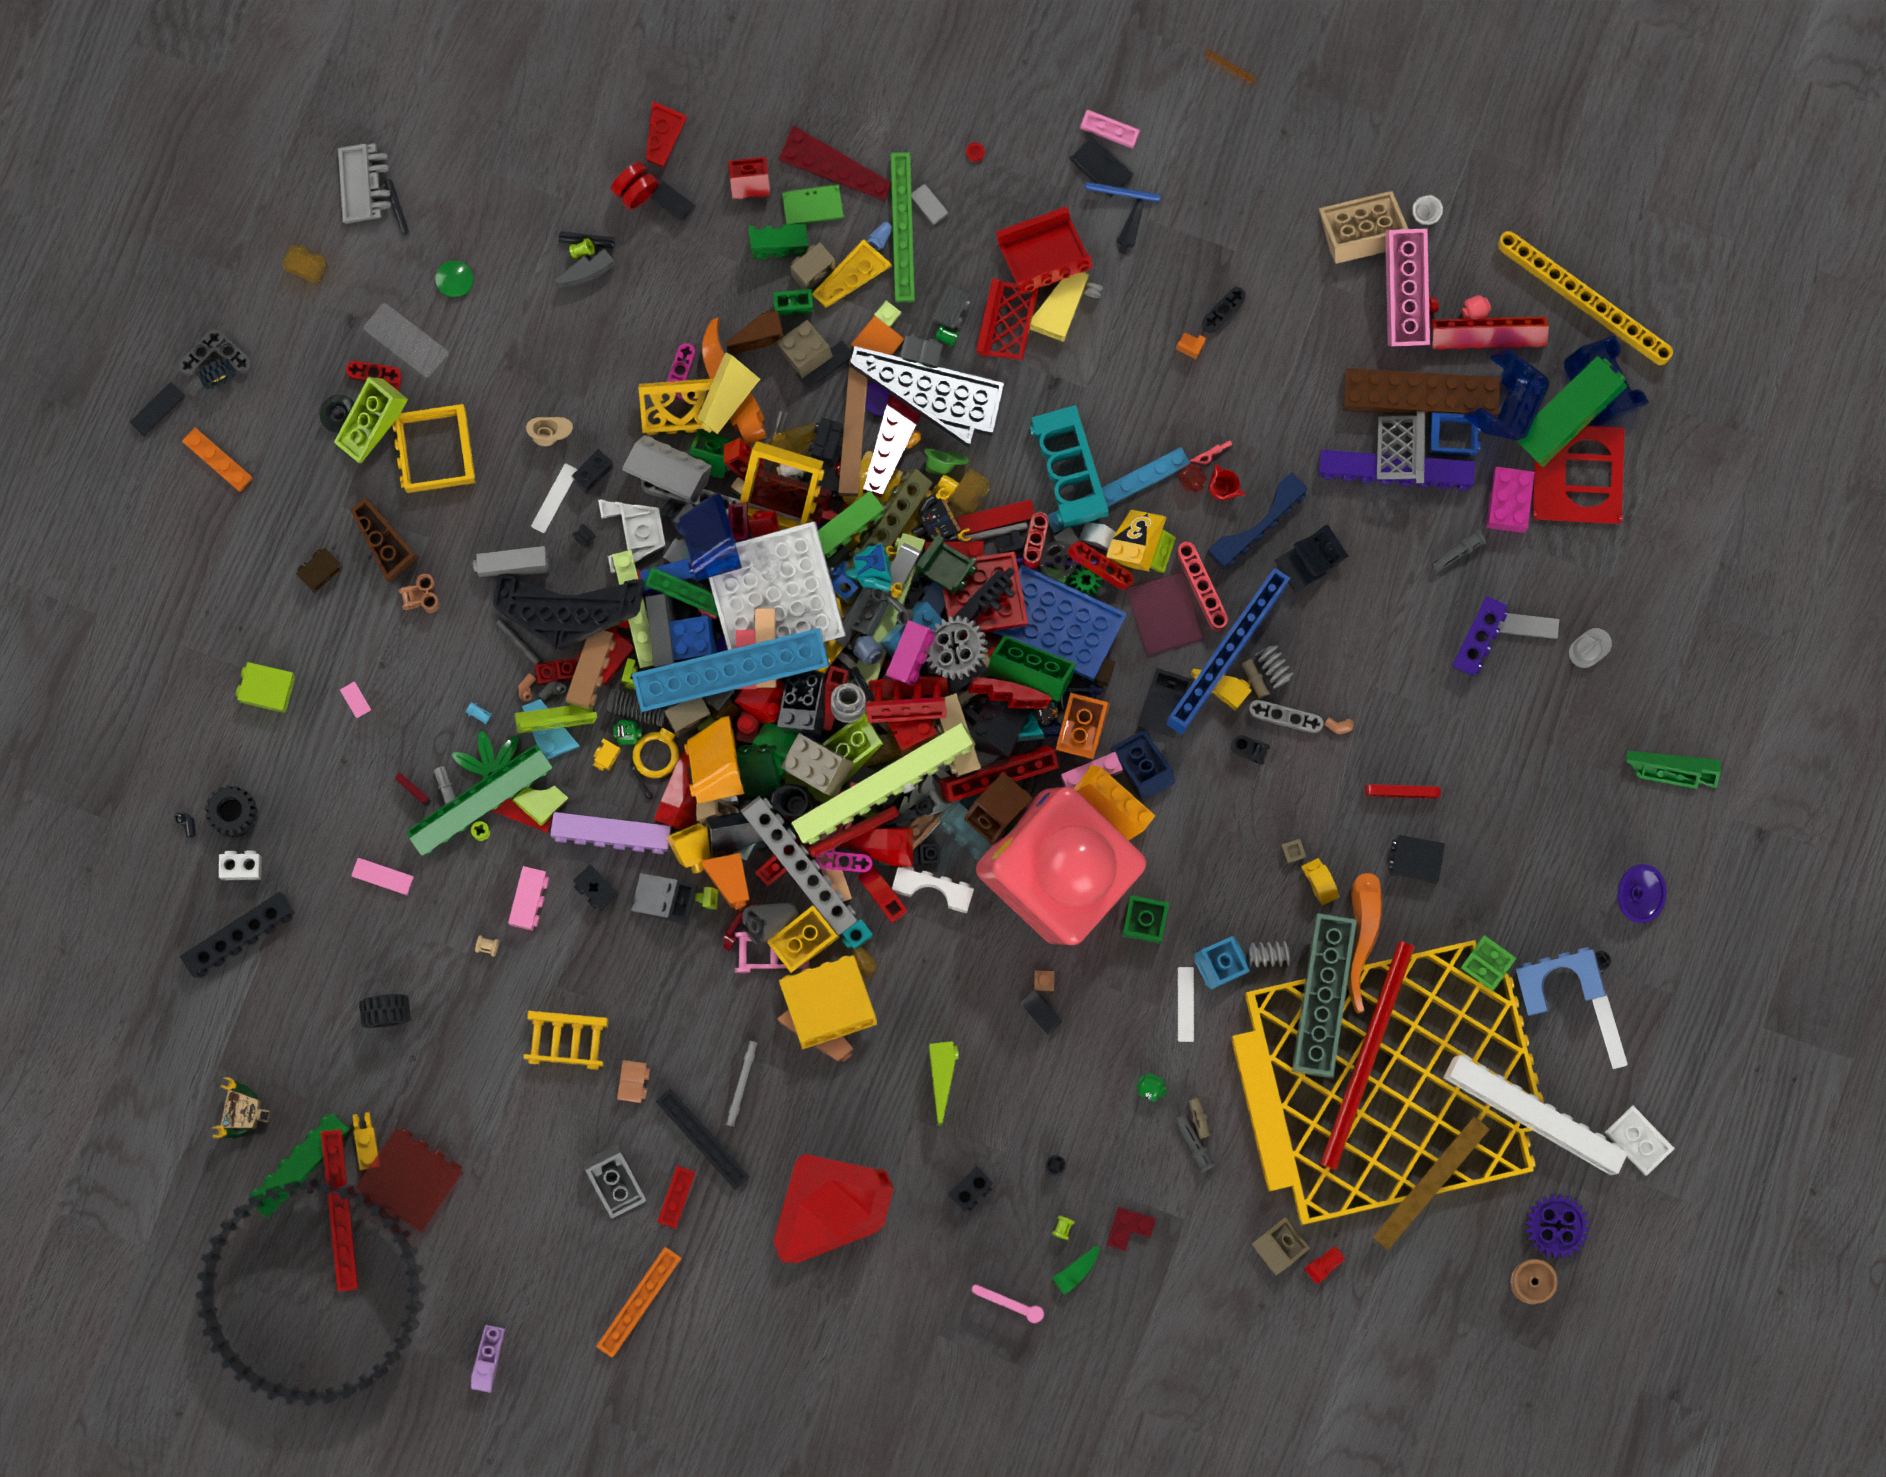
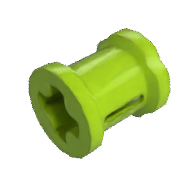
M588 238L577 245H570L569 248L570 254L575 261H579L581 257L588 254L593 255L595 252L594 245Z
M478 821L472 825L471 833L476 840L484 841L489 838L490 830L486 823ZM483 827L485 833H484V834L481 833V834L478 836V833H477L476 830H477V829H481V828Z
M1059 1215L1058 1224L1055 1231H1052V1235L1068 1241V1233L1071 1225H1074L1075 1222Z

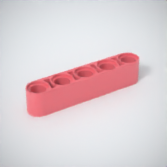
M1183 542L1177 551L1178 560L1210 628L1213 631L1220 632L1225 629L1228 623L1227 614L1195 546L1190 542ZM1187 548L1191 551V555L1184 556L1181 550ZM1193 565L1197 566L1199 568V572L1192 573L1189 570V567ZM1204 583L1208 589L1201 591L1198 589L1197 584ZM1207 600H1212L1215 602L1216 606L1214 608H1208L1205 602ZM1219 617L1223 620L1224 624L1218 626L1214 623V619Z

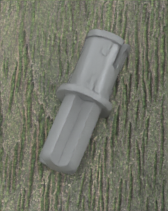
M442 766L436 768L434 772L439 784L438 790H441L446 805L455 799V795L452 789L453 783H450L446 769Z

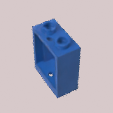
M1432 412L1430 416L1428 454L1475 457L1477 451H1480L1481 440H1478V433L1481 432L1482 425L1481 421H1478L1479 415ZM1440 422L1471 424L1470 449L1439 447Z

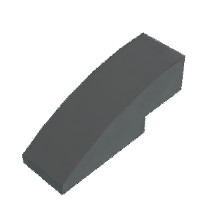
M604 249L590 261L583 256L555 280L558 288H566L591 281L614 267V260Z

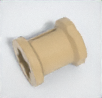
M479 935L475 952L479 953L481 951L495 957L499 940L485 939Z

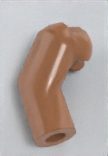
M530 673L518 685L519 698L523 702H529L532 699L530 686L535 682L536 678Z

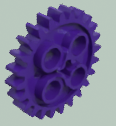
M1551 1194L1550 1200L1544 1196L1542 1197L1543 1203L1537 1200L1535 1202L1537 1208L1530 1207L1533 1214H1526L1531 1220L1525 1222L1526 1225L1530 1226L1525 1232L1531 1233L1527 1240L1535 1241L1532 1247L1539 1246L1538 1253L1545 1250V1257L1552 1253L1553 1259L1557 1258L1558 1253L1561 1259L1565 1258V1252L1572 1256V1249L1575 1252H1579L1577 1245H1585L1582 1239H1588V1236L1584 1232L1590 1231V1228L1585 1227V1224L1589 1223L1590 1220H1584L1583 1218L1587 1215V1212H1580L1583 1206L1576 1207L1577 1200L1569 1202L1570 1196H1566L1562 1200V1194H1558L1557 1199ZM1545 1210H1550L1553 1214V1218L1550 1221L1544 1218ZM1565 1212H1569L1572 1215L1573 1219L1570 1223H1567L1563 1218ZM1558 1221V1225L1574 1226L1575 1229L1561 1228L1556 1231L1555 1227H1542L1540 1223L1555 1224ZM1544 1230H1548L1551 1233V1238L1548 1241L1542 1237ZM1564 1232H1568L1571 1236L1569 1243L1562 1240Z

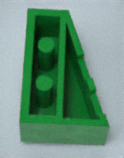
M806 224L782 225L781 228L774 229L771 228V225H765V229H754V226H748L752 259L765 260L771 256L783 258L787 254L804 255L809 248Z

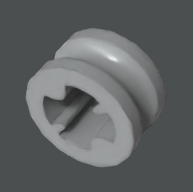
M1095 283L1086 284L1087 290L1084 292L1085 295L1093 298L1101 297L1100 291L1103 290L1101 285Z

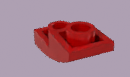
M575 658L535 664L537 685L573 679L576 671Z

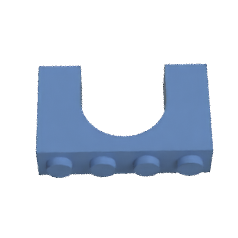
M1589 947L1577 950V954L1570 955V952L1559 954L1558 959L1551 960L1550 957L1540 959L1538 964L1532 965L1531 962L1521 964L1520 968L1516 969L1529 1016L1549 1011L1544 993V981L1547 975L1556 968L1566 967L1576 972L1580 978L1586 1001L1607 996L1593 949L1589 950Z

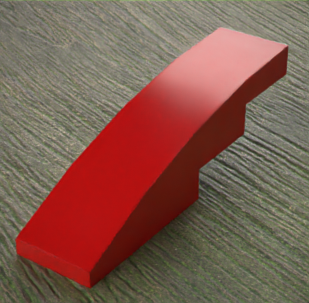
M973 677L968 686L969 694H988L989 701H1008V708L1046 709L1051 701V696L1040 691L996 679Z

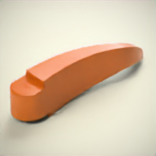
M718 317L709 323L702 344L703 360L710 379L715 378L725 355L719 338L720 320ZM750 392L730 417L732 426L736 432L741 433L747 444L767 438L763 424L765 418Z
M1371 873L1359 875L1351 886L1354 920L1357 921L1347 982L1350 998L1356 1013L1364 1012L1360 978L1362 969L1378 938L1382 920L1381 885L1379 878Z

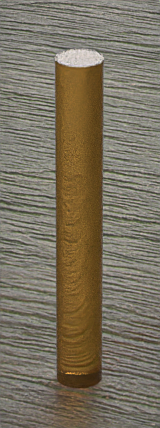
M1207 49L1204 56L1254 84L1255 76Z

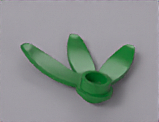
M481 731L478 735V749L483 763L462 752H453L452 757L459 765L471 772L483 775V779H485L490 773L497 771L511 760L516 751L519 738L517 736L510 738L502 746L496 760H494L491 742L486 733Z

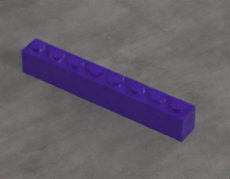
M1321 449L1319 454L1318 476L1323 477L1325 480L1342 478V481L1351 482L1353 479H1357L1363 483L1380 481L1381 484L1390 485L1394 482L1399 483L1401 486L1419 484V487L1429 488L1432 485L1438 486L1439 489L1456 487L1460 491H1467L1474 485L1475 462L1425 458L1424 483H1416V479H1377L1378 454ZM1383 454L1382 456L1385 457L1386 459H1388V458H1390L1392 455H1385V454ZM1396 458L1391 463L1397 467L1402 461ZM1407 465L1401 469L1403 472H1412V469ZM1386 466L1381 472H1390L1393 469Z

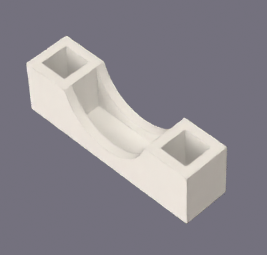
M898 867L892 886L894 893L911 897L914 892L921 888L932 887L943 893L949 909L967 914L974 891L973 888H970V884L964 882L956 884L952 883V879L947 877L935 878L932 873L927 871L918 873L914 872L912 867Z

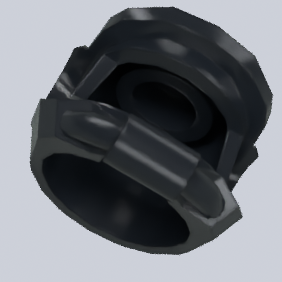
M787 783L771 792L770 804H772L773 809L778 812L780 817L793 822L815 809V798L808 791V787Z

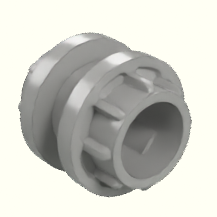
M850 683L842 684L835 688L831 695V712L833 716L844 723H852L859 720L865 711L866 698L863 690L857 685ZM847 701H848V702H852L853 704H851V705H846V704H844L843 702H847Z

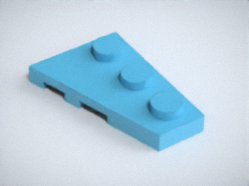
M541 699L522 706L524 712L548 709ZM564 727L532 732L538 747L547 760L580 747Z

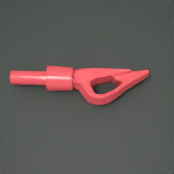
M1228 441L1220 446L1218 444L1194 459L1189 460V462L1209 464L1212 461L1213 455L1221 453L1223 449L1231 446L1232 442ZM1208 457V461H1200L1201 458Z

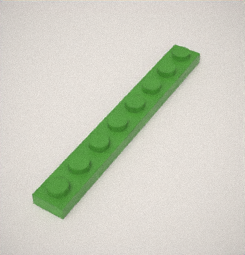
M910 152L891 153L895 303L914 302Z

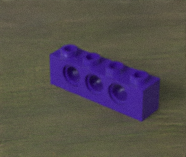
M1489 596L1485 597L1452 668L1471 677L1475 673L1479 674L1483 666L1480 662L1483 656H1488L1492 648L1489 643L1492 638L1496 640L1500 629L1497 627L1500 621H1505L1509 613L1506 611L1508 605ZM1487 615H1492L1495 618V623L1488 625L1484 618ZM1480 632L1485 633L1487 640L1479 642L1476 639V635ZM1468 651H1477L1478 658L1470 659L1467 655Z

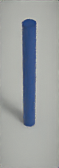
M1090 182L1085 183L1086 190L1156 202L1160 201V194Z

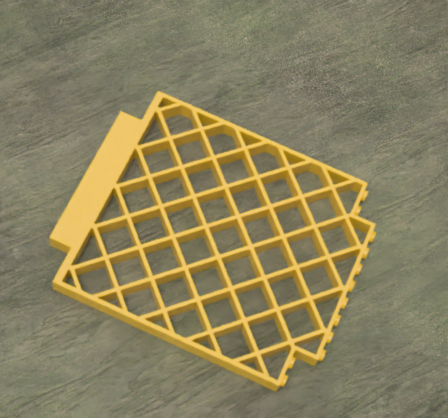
M1476 940L1412 954L1402 983L1426 997L1427 1000L1414 1021L1392 1010L1391 1016L1408 1026L1409 1030L1396 1051L1381 1042L1379 1049L1392 1056L1378 1080L1369 1076L1367 1082L1374 1085L1361 1109L1357 1110L1348 1135L1349 1138L1360 1118L1386 1133L1372 1158L1346 1142L1345 1149L1368 1163L1354 1187L1328 1172L1330 1168L1325 1167L1323 1169L1299 1154V1151L1313 1129L1330 1138L1331 1132L1318 1125L1317 1122L1330 1100L1339 1105L1342 1104L1343 1099L1335 1095V1092L1347 1072H1353L1355 1066L1352 1064L1360 1053L1366 1033L1342 1018L1341 1025L1361 1037L1362 1040L1348 1062L1336 1055V1062L1345 1068L1331 1091L1306 1077L1305 1074L1292 1072V1067L1276 1058L1277 1053L1289 1034L1297 1038L1298 1031L1293 1027L1300 1017L1301 1007L1290 1025L1264 1010L1273 993L1281 990L1287 991L1302 1001L1303 993L1294 987L1305 985L1306 979L1249 991L1244 994L1253 1031L1234 1035L1231 1037L1260 1161L1268 1192L1288 1187L1292 1188L1300 1225L1402 1202L1407 1196L1395 1198L1402 1184L1411 1190L1416 1186L1406 1180L1419 1156H1423L1432 1163L1438 1160V1158L1424 1150L1437 1126H1440L1456 1137L1460 1134V1131L1442 1121L1455 1096L1480 1111L1477 1117L1478 1120L1482 1121L1484 1116L1487 1115L1510 1131L1496 1154L1479 1143L1476 1145L1475 1149L1493 1159L1481 1179L1472 1180L1455 1170L1452 1175L1464 1183L1441 1187L1436 1194L1534 1171L1535 1160L1533 1155L1530 1156L1528 1150L1531 1147L1530 1140L1524 1134L1525 1132L1533 1131L1528 1127L1520 1129V1122L1515 1121L1512 1124L1489 1109L1491 1105L1486 1103L1483 1106L1459 1091L1460 1087L1455 1086L1454 1088L1430 1073L1443 1049L1455 1056L1466 1055L1447 1043L1459 1022L1463 1020L1486 1035L1475 1055L1471 1058L1472 1062L1476 1065L1480 1064L1477 1060L1490 1038L1516 1053L1502 1075L1506 1079L1505 1082L1513 1084L1507 1078L1520 1056H1522L1531 1094L1537 1096L1539 1101L1544 1103L1542 1093L1538 1092L1537 1084H1539L1538 1076L1536 1073H1533L1532 1069L1534 1060L1532 1054H1528L1527 1046H1529L1528 1037L1526 1034H1523L1522 1027H1524L1523 1017L1518 1014L1517 1010L1519 1008V1001L1512 991L1514 988L1513 978L1509 977L1508 973H1505V976L1502 978L1507 997L1505 999L1482 985L1480 981L1474 980L1453 967L1463 949L1470 947L1471 952L1477 945ZM1456 951L1449 964L1436 956ZM1427 958L1445 969L1432 992L1406 978L1416 959ZM1392 959L1364 965L1360 984L1369 970L1379 968L1388 973ZM1449 972L1474 987L1461 1011L1435 996ZM1361 990V998L1376 1006L1378 1000ZM1478 991L1504 1006L1490 1029L1465 1014ZM1268 994L1260 1008H1258L1255 996ZM1350 994L1344 1002L1343 1012L1351 1001ZM1431 1001L1456 1016L1455 1021L1443 1040L1417 1025ZM1508 1009L1511 1012L1519 1047L1495 1033ZM1260 1015L1286 1031L1271 1055H1269ZM1413 1031L1439 1045L1425 1069L1400 1054ZM1396 1060L1421 1074L1408 1098L1403 1097L1382 1083ZM1272 1063L1297 1078L1283 1103L1280 1100ZM1489 1069V1071H1488V1072H1490V1073H1492V1074H1494V1075L1497 1074V1073L1493 1072V1071L1490 1070V1069ZM1426 1078L1451 1093L1437 1117L1412 1102ZM1301 1081L1327 1097L1313 1121L1287 1105ZM1378 1089L1404 1104L1390 1128L1364 1113ZM1408 1107L1433 1122L1420 1146L1415 1145L1394 1131ZM1283 1110L1309 1126L1294 1151ZM1515 1133L1518 1136L1526 1168L1519 1169L1501 1157ZM1390 1136L1415 1151L1414 1156L1401 1176L1376 1161ZM1295 1158L1320 1173L1306 1199H1304ZM1497 1163L1511 1171L1490 1176ZM1372 1166L1398 1181L1386 1201L1376 1202L1358 1190ZM1325 1177L1350 1192L1339 1212L1328 1213L1311 1202L1312 1197ZM1354 1196L1369 1204L1346 1210ZM1306 1206L1322 1216L1309 1218Z

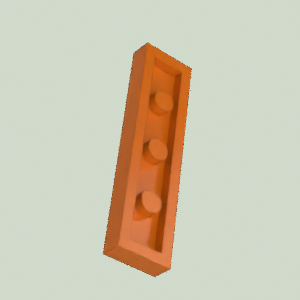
M194 428L183 439L182 442L239 492L253 479L251 475L197 428Z

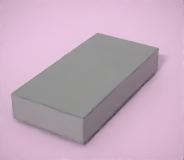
M923 184L911 193V199L932 225H935L948 215V211L926 184Z

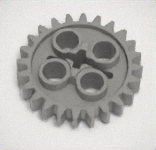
M949 616V622L942 619L941 626L935 623L937 628L933 630L935 632V639L927 651V656L930 657L926 659V662L932 663L930 668L932 670L936 669L938 675L943 673L942 676L945 679L950 674L952 680L955 679L956 675L959 679H962L964 673L970 677V670L976 673L975 666L982 667L979 660L986 659L982 653L988 652L983 647L988 642L982 639L986 635L980 632L981 627H975L976 623L973 620L969 623L967 617L962 621L960 616H957L956 621L951 616ZM953 631H955V635H954L955 638L952 637V632H953ZM963 633H968L965 640H960V636ZM948 636V642L946 644H941V640L944 637ZM970 651V657L963 659L964 653ZM951 655V661L944 663L945 657Z

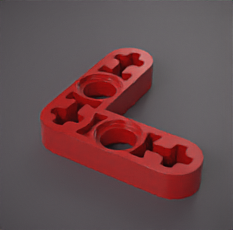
M352 361L346 366V373L350 379L366 382L371 369L379 370V376L376 378H383V370H385L386 375H392L395 372L398 378H394L391 381L389 376H384V380L400 392L402 374L396 367ZM357 366L358 370L364 371V367H366L365 377H363L362 372H356V374L353 375L352 371L350 370L354 369V367Z

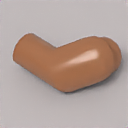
M1329 717L1324 725L1340 735L1352 731L1354 722L1351 719H1346L1337 723Z

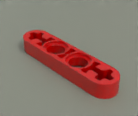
M1077 541L1069 546L1068 554L1074 561L1114 586L1125 590L1133 585L1134 577L1128 570L1085 543ZM1090 556L1095 558L1096 565L1091 562ZM1106 566L1112 570V575L1106 571Z
M1370 784L1365 785V796L1438 799L1441 798V787Z

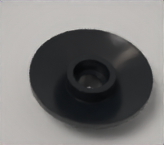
M334 395L325 400L319 413L322 425L331 432L339 433L354 405L353 400L344 395ZM336 409L340 410L338 415H334Z

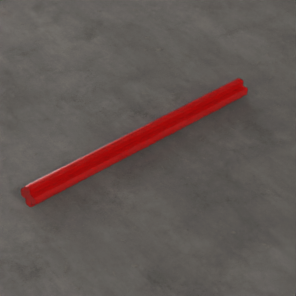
M1402 941L1398 942L1320 1163L1324 1167L1336 1170L1415 948L1411 944Z

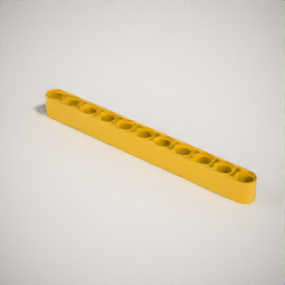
M1507 231L1501 235L1498 241V249L1654 363L1664 365L1670 360L1673 355L1670 345L1515 233ZM1503 240H1510L1512 245H1505ZM1518 251H1525L1527 256L1522 257ZM1536 261L1541 262L1542 265H1543V267H1542V268L1536 267V266L1534 265V262H1536ZM1549 273H1556L1558 279L1551 278ZM1565 284H1571L1574 290L1566 289ZM1586 295L1589 301H1583L1580 296ZM1597 306L1603 307L1604 310H1605V312H1604V313L1598 312L1597 309H1596V307H1597ZM1612 318H1618L1620 320V324L1613 323ZM1627 329H1633L1636 335H1630ZM1643 340L1650 341L1651 346H1645ZM1658 351L1665 352L1667 357H1660Z

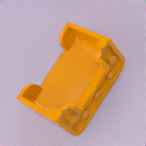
M729 716L718 719L687 739V744H684L686 755H689L693 785H690L692 797L696 796L698 804L744 794L735 749L737 742Z

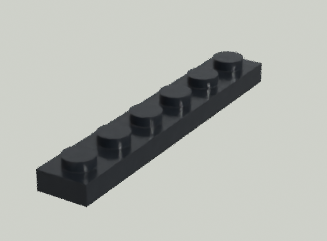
M671 1089L655 1101L734 1190L750 1177Z

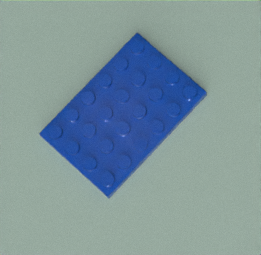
M1021 565L1018 572L1028 626L989 631V633L999 638H1003L1005 635L1076 663L1074 673L1094 681L1127 613Z

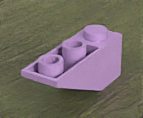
M485 1325L471 1377V1389L491 1392L501 1351L504 1328Z

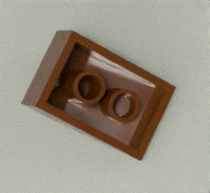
M767 310L762 312V315H758L726 342L727 353L736 355L777 345V341L783 338L778 312Z

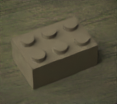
M799 733L780 768L823 793L836 797L854 762L816 740Z

